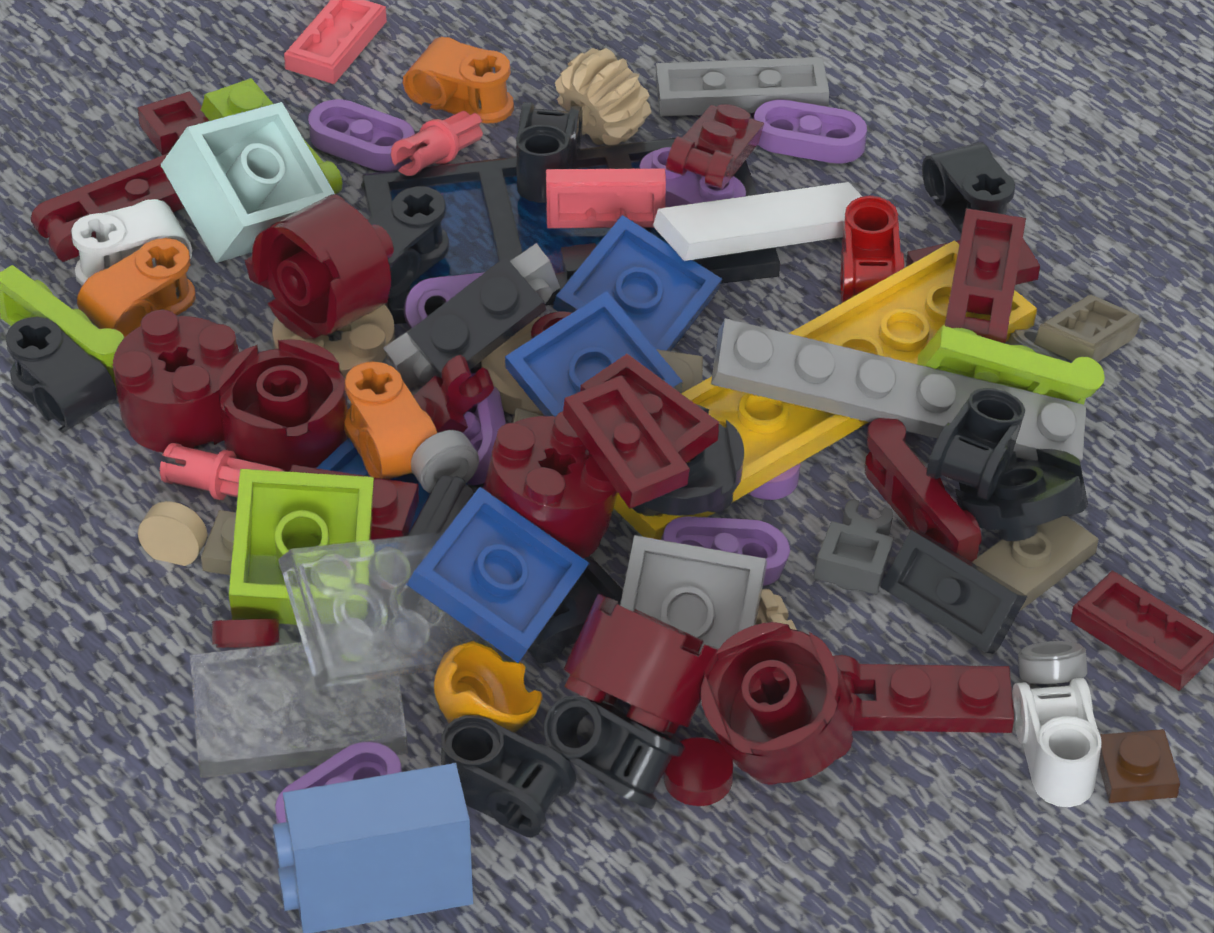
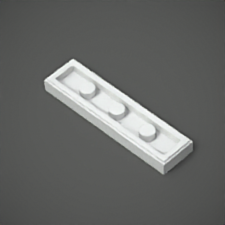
M849 182L659 208L653 227L684 261L843 237L846 207L851 201L862 196Z

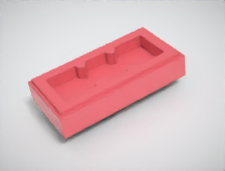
M330 0L284 53L285 69L335 84L387 22L386 7L366 0Z
M665 168L546 169L547 228H612L621 215H624L642 228H654L653 223L657 210L665 208Z

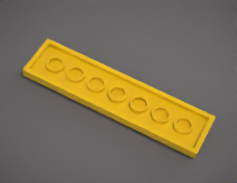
M955 240L789 334L917 364L920 352L942 325L945 326L959 244ZM1014 290L1006 342L1009 340L1011 333H1015V330H1025L1033 327L1036 318L1037 308L1016 290ZM966 312V317L990 320L991 318L990 315ZM712 376L681 393L693 403L709 409V415L719 421L723 427L726 425V420L729 421L742 438L744 445L743 473L741 482L733 492L732 502L869 423L711 385ZM619 493L614 505V509L643 537L661 540L666 526L674 519L686 516L709 517L715 513L706 511L685 516L667 514L644 516L632 508L629 509Z

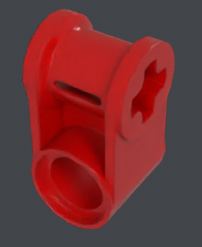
M876 196L859 197L851 201L846 207L840 269L841 303L904 269V254L900 250L898 212L896 207L884 198Z

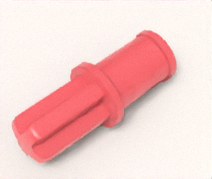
M461 111L445 120L432 119L426 122L418 133L394 143L391 148V158L394 166L404 160L411 159L412 162L402 166L398 171L406 176H413L434 163L446 164L452 161L459 150L481 139L483 132L479 125L482 119L477 113L469 115L466 111Z
M178 443L169 444L163 456L173 458L177 464L185 466L162 461L160 463V476L163 482L210 491L213 499L224 500L226 495L238 498L240 469L284 471L281 468L237 459L234 451L222 450L219 454L184 447Z

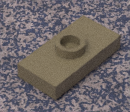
M1088 295L1040 324L1034 344L1071 361L1083 356L1090 357L1099 362L1135 337L1142 318L1096 296Z
M1062 516L1053 521L1038 525V532L1031 538L1020 541L1000 540L972 561V563L1027 595L1020 609L1021 611L1096 553L1099 539L1068 516Z

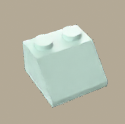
M282 102L187 127L161 163V167L216 263L252 253L255 238L263 230L331 194H335Z

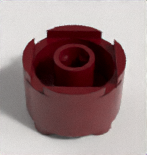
M331 194L272 224L269 228L259 233L253 244L252 263L258 285L267 281L276 298L267 304L277 319L294 334L304 339H316L321 335L326 336L340 330L387 303L391 287V272L388 259L392 257L394 247L389 234L383 227L379 225L371 226L357 209L345 202L339 195Z
M157 310L146 314L141 320V326L133 330L122 340L114 354L113 370L122 421L129 430L130 436L138 444L150 450L164 453L167 446L171 443H178L184 447L194 449V446L211 441L216 445L224 440L219 402V377L226 364L239 353L235 332L231 327L224 324H216L203 318L176 316V314L168 310Z
M287 339L278 340V349L258 353L257 344L239 352L223 368L219 377V402L226 450L234 451L237 459L281 468L285 472H290L292 465L317 468L349 438L344 430V422L348 412L345 377L340 371V365L335 356L325 348L307 341Z
M563 411L558 413L556 417L536 416L525 418L514 423L502 425L498 429L483 489L584 559L593 554L600 546L601 539L609 527L618 492L565 419Z
M598 594L565 664L564 670L570 675L564 687L600 704L604 701L615 705L617 698L631 704L626 715L627 717L661 733L668 731L675 734L679 725L689 727L701 701V686L704 675L706 677L710 675L718 660L716 652L719 648L704 644L699 654L704 642L703 640L637 609L633 612L618 605V601Z
M767 622L747 627L731 636L721 645L716 652L718 660L708 677L704 675L701 686V702L708 722L736 766L760 783L768 785L792 783L820 773L836 759L846 755L853 741L854 703L831 651L820 638L810 632L806 634L790 629L788 624Z

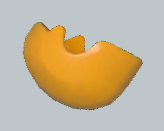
M476 641L454 646L446 652L440 661L434 680L436 701L448 723L464 715H480L491 719L497 725L513 733L522 728L536 715L543 700V695L541 691L534 690L528 692L524 685L526 667L523 663L505 661L494 649Z

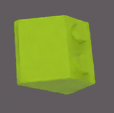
M240 469L229 585L232 620L279 619V624L359 627L366 614L374 477Z

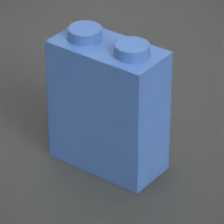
M456 763L283 792L286 822L272 824L279 864L278 876L284 911L299 910L303 933H315L473 904L470 819Z

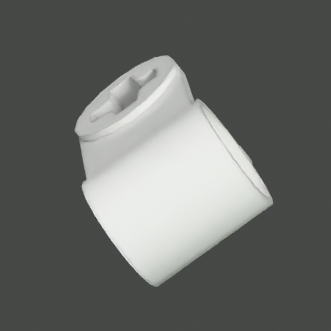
M157 199L145 200L136 205L106 213L89 214L75 222L71 230L73 245L79 250L80 260L75 267L77 282L81 286L93 274L103 270L104 264L110 267L139 250L145 243L155 239L170 238L178 240L189 250L190 259L193 251L190 241L170 206L164 201ZM93 231H96V239L91 237ZM153 258V267H156L155 258Z
M1075 678L1070 681L1069 686L1031 689L1026 682L1015 683L1012 690L1014 726L1018 742L1023 745L1032 784L1037 794L1046 802L1056 806L1073 807L1081 805L1091 797L1094 791L1101 752V736L1093 715L1092 700L1086 680L1084 678Z

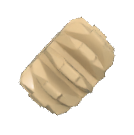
M592 47L587 52L580 53L568 63V67L561 72V76L555 81L556 90L560 94L557 98L559 105L566 109V111H569L572 106H582V135L588 134L597 145L603 143L617 145L621 141H627L638 132V128L644 124L645 119L652 113L650 104L647 102L650 95L648 90L640 85L638 81L639 74L633 73L628 68L627 61L624 58L617 60L614 53L607 48L600 51Z

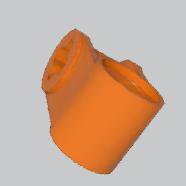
M439 37L433 40L403 76V87L409 98L420 105L424 102L432 104L430 108L435 110L441 109L452 114H457L461 111H466L469 115L477 113L482 119L481 123L486 124L506 120L514 111L513 97L507 92L506 80H508L511 74L510 61L504 54L498 51L484 50L460 43L449 37Z
M170 238L155 239L145 243L136 252L109 268L96 272L86 280L77 296L79 310L85 313L90 321L99 329H116L124 335V338L140 327L142 318L152 311L168 310L176 314V316L192 306L196 299L195 287L187 279L186 274L190 266L189 250L183 243ZM153 258H155L156 267H153ZM177 287H178V291H179V298H178V299H177L176 289H175V288H177Z
M374 361L354 366L347 373L345 379V391L351 401V406L348 409L344 422L346 435L362 457L370 477L390 480L413 473L411 470L412 456L426 439L437 434L435 425L430 416L420 408L402 380L400 373L394 367Z

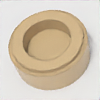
M165 501L159 502L149 509L139 525L138 538L143 549L152 558L186 566L197 558L205 545L207 529L202 519L192 509L180 503Z

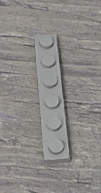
M725 318L718 331L711 385L867 422H872L877 418L898 419L904 424L906 431L938 438L945 425L953 421L971 393L983 388L998 389L1017 397L1025 407L1024 418L1013 450L1016 452V457L1026 460H1038L1036 449H1056L1073 454L1080 462L1083 460L1086 405Z

